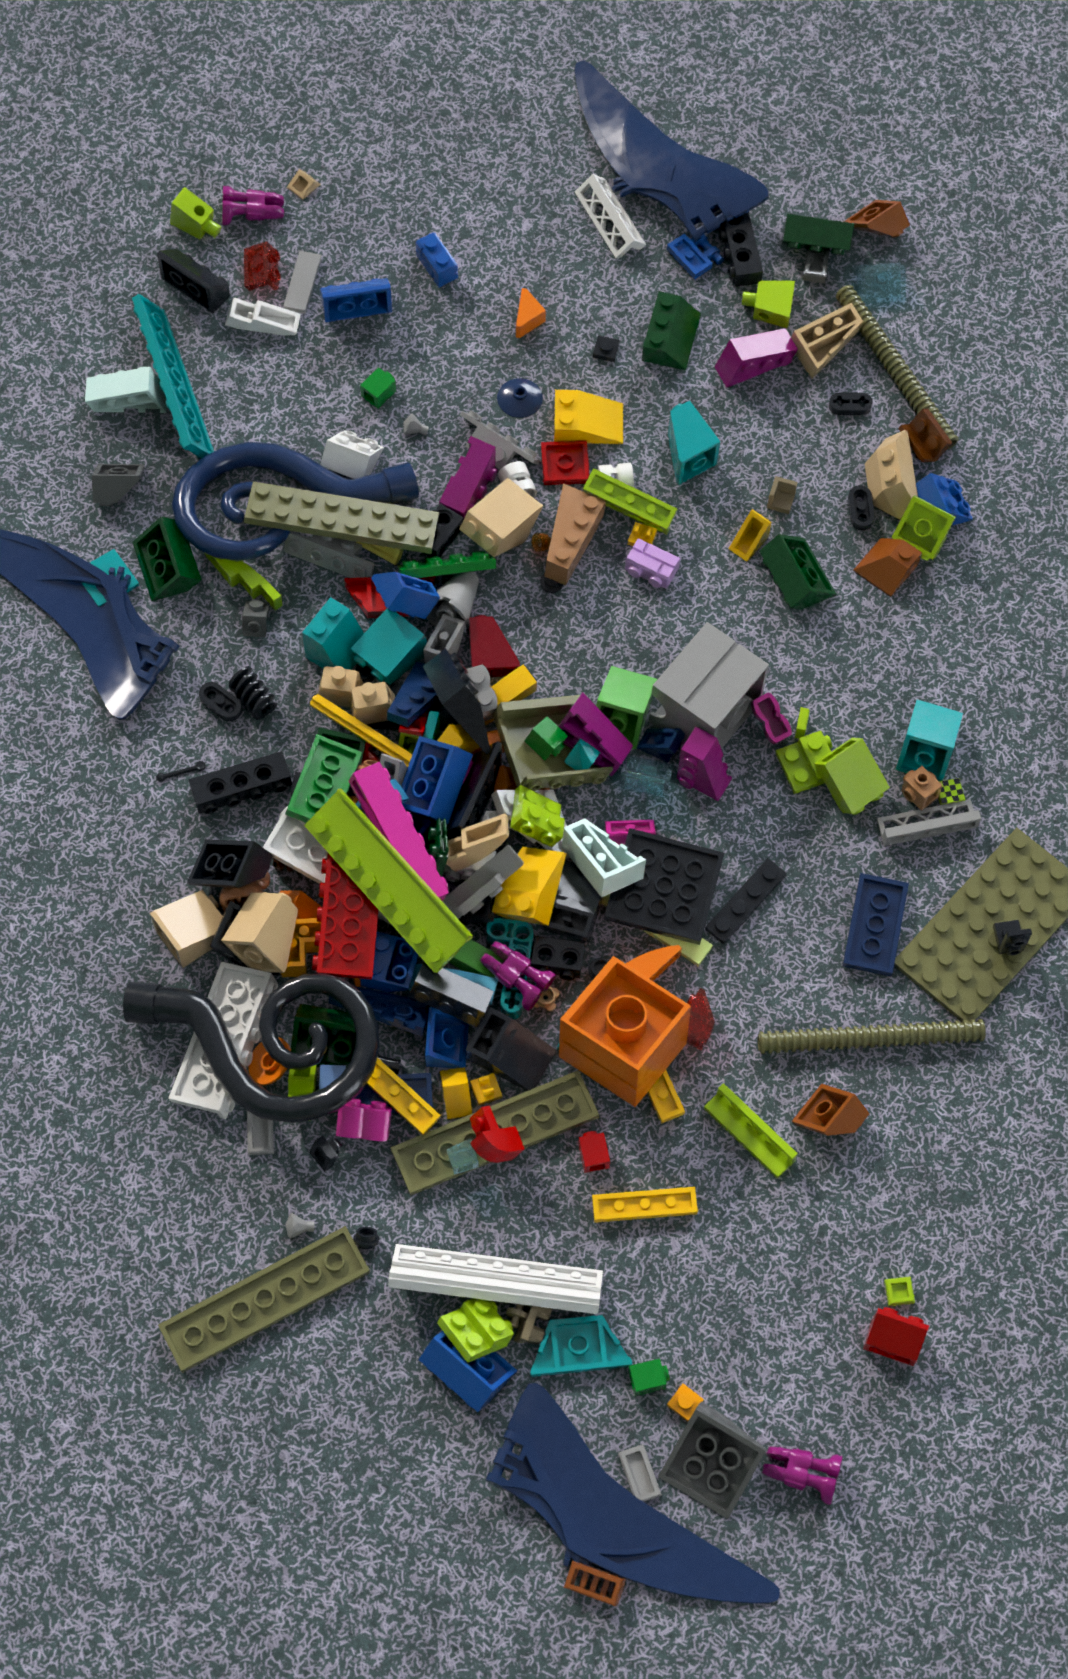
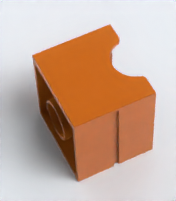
M613 956L561 1017L559 1057L636 1107L687 1044L691 1006Z

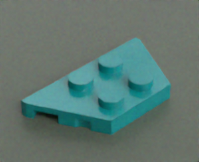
M602 1315L549 1320L530 1375L531 1377L624 1368L632 1365V1360L627 1356L620 1345V1341L612 1333Z

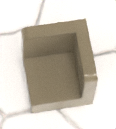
M775 476L767 508L789 514L798 483Z

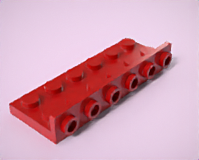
M328 853L327 859H322L321 873L326 874L325 883L320 882L319 897L324 899L323 907H318L317 922H321V931L315 932L314 946H319L318 956L313 955L312 970L317 971V974L325 973L336 977L373 979L379 910Z

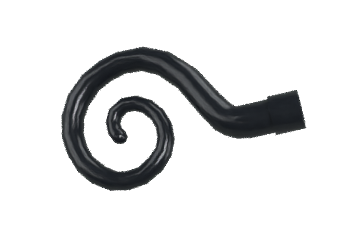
M319 973L303 974L286 981L269 995L261 1009L258 1028L262 1044L273 1060L284 1068L303 1071L319 1064L327 1052L328 1035L321 1023L314 1022L310 1025L309 1034L312 1038V1046L308 1051L301 1054L292 1053L287 1050L278 1038L276 1026L282 1009L293 1000L305 994L329 995L342 1004L353 1020L356 1032V1046L349 1065L338 1078L325 1088L310 1094L293 1097L276 1095L258 1085L241 1064L224 1019L218 1007L209 998L200 992L186 988L162 987L161 984L139 982L128 983L124 993L123 1014L126 1022L189 1024L200 1041L215 1078L237 1105L260 1119L297 1123L315 1120L338 1111L361 1093L374 1073L380 1049L379 1027L373 1008L362 992L345 979Z

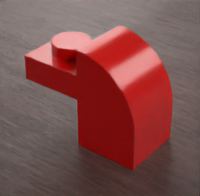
M490 1106L481 1107L469 1118L472 1129L476 1134V1138L470 1144L474 1151L483 1159L494 1163L510 1161L525 1150L516 1126L499 1129Z

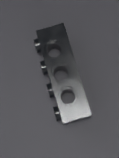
M719 210L715 212V216L720 214ZM748 211L736 219L733 218L728 222H722L720 224L721 229H719L720 242H725L726 247L723 249L724 259L730 263V266H728V276L730 280H734L735 287L758 284L759 281H762L763 276L761 260Z
M282 751L188 779L198 813L204 812L205 814L214 813L222 806H237L245 799H260L268 792H283L288 789V786L292 785L291 776ZM263 775L270 776L267 780L259 779ZM240 782L246 783L244 787H236ZM217 789L223 790L219 795L212 794Z

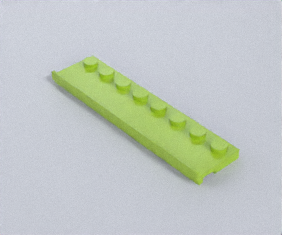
M338 789L304 825L434 973L439 972L459 952L458 950L473 938V935L342 789Z

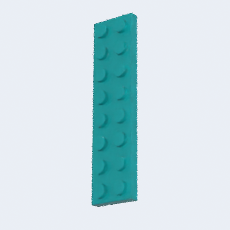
M137 294L132 298L135 306L134 313L141 323L140 330L146 338V348L152 355L154 361L153 368L159 375L160 388L165 393L166 405L173 416L172 423L178 430L180 436L179 443L184 450L190 451L198 458H203L214 452L166 312L144 296Z

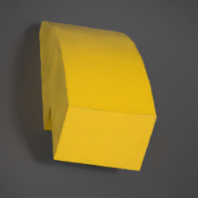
M523 664L491 688L496 694L499 706L501 702L520 701L537 691V681ZM494 719L485 721V725L489 724Z

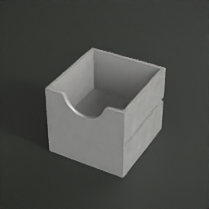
M706 622L653 684L652 695L662 705L655 713L651 712L649 714L648 721L657 728H680L685 733L681 742L683 746L694 728L698 727L717 737L722 749L752 713L751 702L763 695L769 664Z

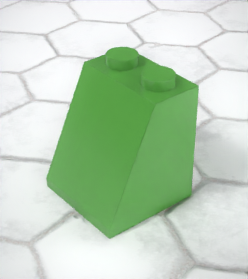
M611 666L597 699L596 707L633 745L632 749H636L653 699L652 687L657 679Z

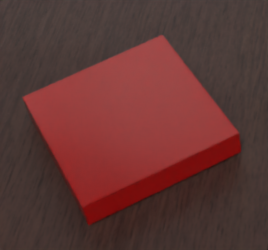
M587 441L541 442L543 485L586 484L590 476Z

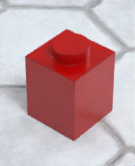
M590 1131L579 1137L578 1146L584 1173L608 1169L610 1167V1158L604 1132Z

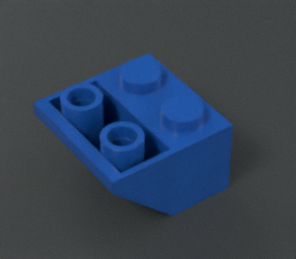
M929 473L916 483L919 498L956 517L952 526L973 520L970 513L971 508L964 500L961 493L962 488L956 480Z
M398 572L375 574L371 578L377 592L384 600L386 608L392 612L398 611L410 617L416 616L426 619L440 599L435 587L428 581Z
M377 932L373 979H360L361 986L384 992L409 990L419 955L404 938Z

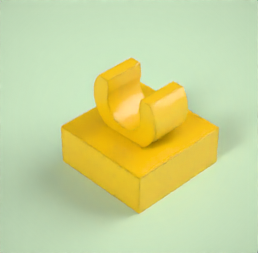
M635 522L628 539V545L634 546L638 538L653 544L657 529Z
M494 1073L470 1081L478 1106L503 1097Z

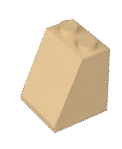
M507 478L467 512L459 530L493 557H496L527 540L543 505Z
M203 890L150 913L156 933L182 968L213 949L210 947V944L223 917L217 909L219 905L212 895L207 896Z
M251 893L221 941L249 968L265 972L284 973L287 968L298 908L291 902L292 899L284 893Z

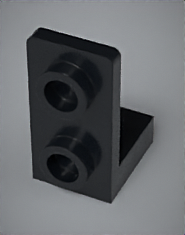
M1019 920L999 922L993 925L999 954L1007 953V955L1013 956L1024 951L1032 935L1031 928L1021 930Z

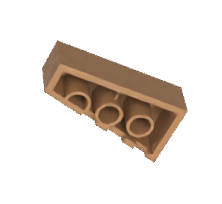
M563 484L544 577L567 585L604 516L605 500Z

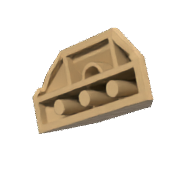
M907 430L886 438L865 463L868 489L872 493L873 506L901 520L914 495L918 497Z

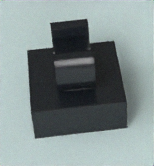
M321 1136L314 1141L309 1153L325 1172L334 1165L338 1157V1149L343 1145L337 1138L328 1142L324 1136Z

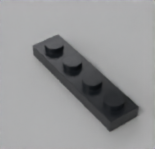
M767 858L707 924L705 930L722 944H725L786 877L787 873Z

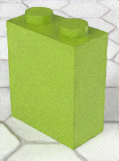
M850 738L815 763L818 772L842 813L856 815L862 812L866 804L879 800L884 796L883 792L890 788L863 738Z

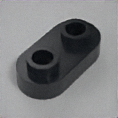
M854 486L848 495L850 521L854 528L868 530L872 527L875 519L872 493L865 486ZM860 497L863 501L858 502L855 498ZM858 518H865L866 521H859Z
M207 682L201 686L199 697L205 707L225 721H234L240 717L242 707L238 698L215 682ZM215 694L216 697L214 699H209L208 695ZM232 707L234 711L227 713L226 709Z

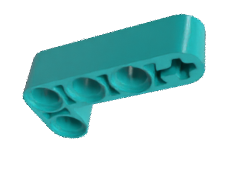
M494 918V922H488L486 936L489 944L492 945L497 941L531 959L534 933L529 923L503 918ZM501 930L504 933L501 936H494L492 931ZM525 933L528 935V938L521 940L516 935ZM526 975L520 976L527 981L528 977ZM503 985L500 1004L501 1013L514 1020L519 1018L523 1012V995L516 987L508 989ZM511 996L515 997L513 1009L509 1008Z

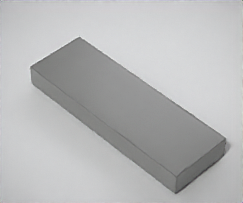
M299 251L283 305L284 309L306 314L322 255Z

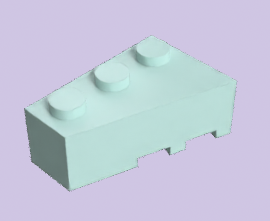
M582 819L564 827L562 848L601 897L643 879L646 859L641 856L637 858L627 851L628 847L622 843L618 845L609 839V834L588 820Z

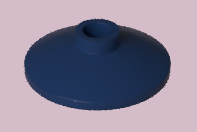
M517 378L509 380L501 386L497 394V401L501 410L506 414L516 418H524L533 415L539 410L542 405L543 395L540 388L534 382ZM522 392L524 395L518 396L517 393Z

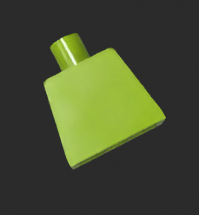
M184 187L171 204V225L199 240L205 233L216 238L222 229V226L213 221V208Z
M759 281L757 293L743 291L741 305L755 307L753 319L788 328L795 281Z

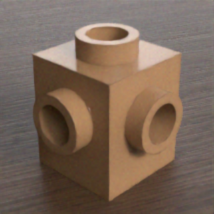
M923 766L916 771H909L904 776L901 792L909 802H913L921 811L939 798L942 784L932 772L927 771Z

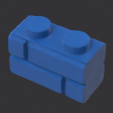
M435 232L416 241V256L430 276L434 278V282L438 287L458 278V264Z

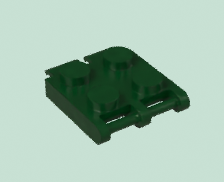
M441 818L435 820L434 826L429 827V844L425 843V849L429 855L434 857L437 864L436 869L440 877H442L448 859L449 845L446 819L444 818L441 821Z

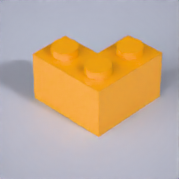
M317 918L296 919L287 968L284 973H281L282 978L298 977L307 974L306 953L319 952V946H314L315 932L321 931V922H317Z

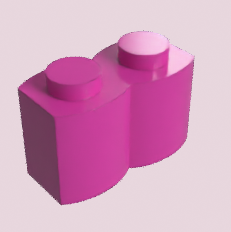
M768 692L751 702L752 712L757 720L762 723L763 732L772 744H776L792 735L791 726L788 720L780 714L778 701L771 693Z
M353 1098L338 1110L336 1136L387 1141L390 1133L392 1107L386 1106V1103L382 1101H372L371 1105L362 1104L361 1100Z

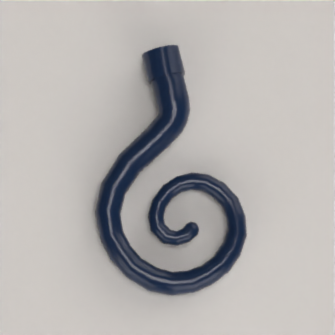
M245 442L220 448L204 456L187 469L175 486L172 511L176 526L180 532L199 551L219 559L243 561L256 559L271 553L286 541L291 531L271 528L265 535L248 541L229 540L210 533L197 518L195 510L196 500L207 483L229 470L248 466L271 469L293 478L310 491L393 505L417 499L419 497V489L414 470L409 462L381 469L380 472L348 480L331 472L300 452L275 443ZM248 481L234 484L222 495L220 507L225 517L234 524H241L244 521L245 514L235 504L240 499L250 496L253 482Z

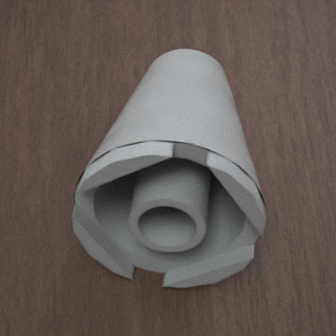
M475 572L456 573L437 590L440 599L426 617L434 627L437 626L444 614L465 621V630L479 585V579Z

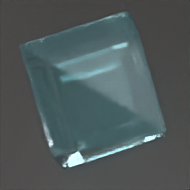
M471 1139L465 1140L446 1150L454 1175L479 1167L476 1153L470 1144L472 1142Z

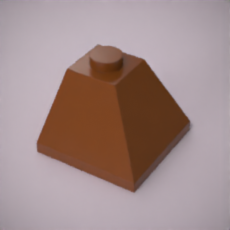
M874 200L843 221L854 223L853 228L883 236H891L892 238L903 234V230L910 226L901 201Z
M880 538L853 571L891 597L919 565L922 552L903 539Z
M821 1083L794 1117L792 1123L827 1136L855 1133L870 1113L854 1093Z

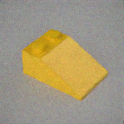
M555 390L554 442L587 441V443L623 444V403L580 390Z
M522 847L518 856L523 860L524 864L500 885L503 889L495 897L492 912L505 919L549 926L566 853Z

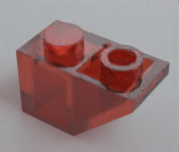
M700 988L697 994L692 993L687 1001V1004L691 1006L687 1043L702 1051L714 1030L715 1020L705 990Z

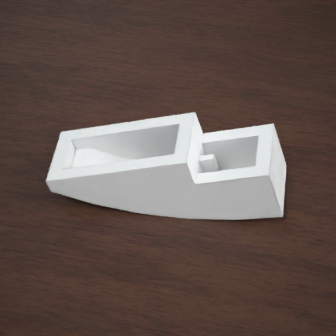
M233 298L229 306L225 325L263 333L296 335L301 314L257 300L256 304Z

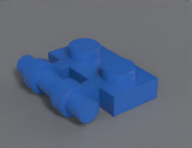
M684 233L667 244V251L694 280L712 269L713 263L710 260H714L717 265L724 261V258L720 255V250L707 241L708 237L705 234L700 236L701 239L694 242L692 238L689 239Z

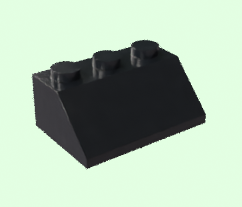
M178 249L160 250L157 253L161 279L211 313H214L230 297L228 282L223 277L214 275L205 265L195 262L189 254H183Z
M206 839L187 884L193 886L240 888L265 878L273 855L254 841Z
M424 961L408 996L458 1018L467 1024L478 1027L494 991L444 968L434 973Z

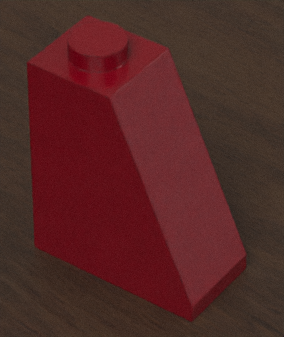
M477 615L469 617L471 667L483 664L488 670L490 677H505L520 667L517 656L493 616Z

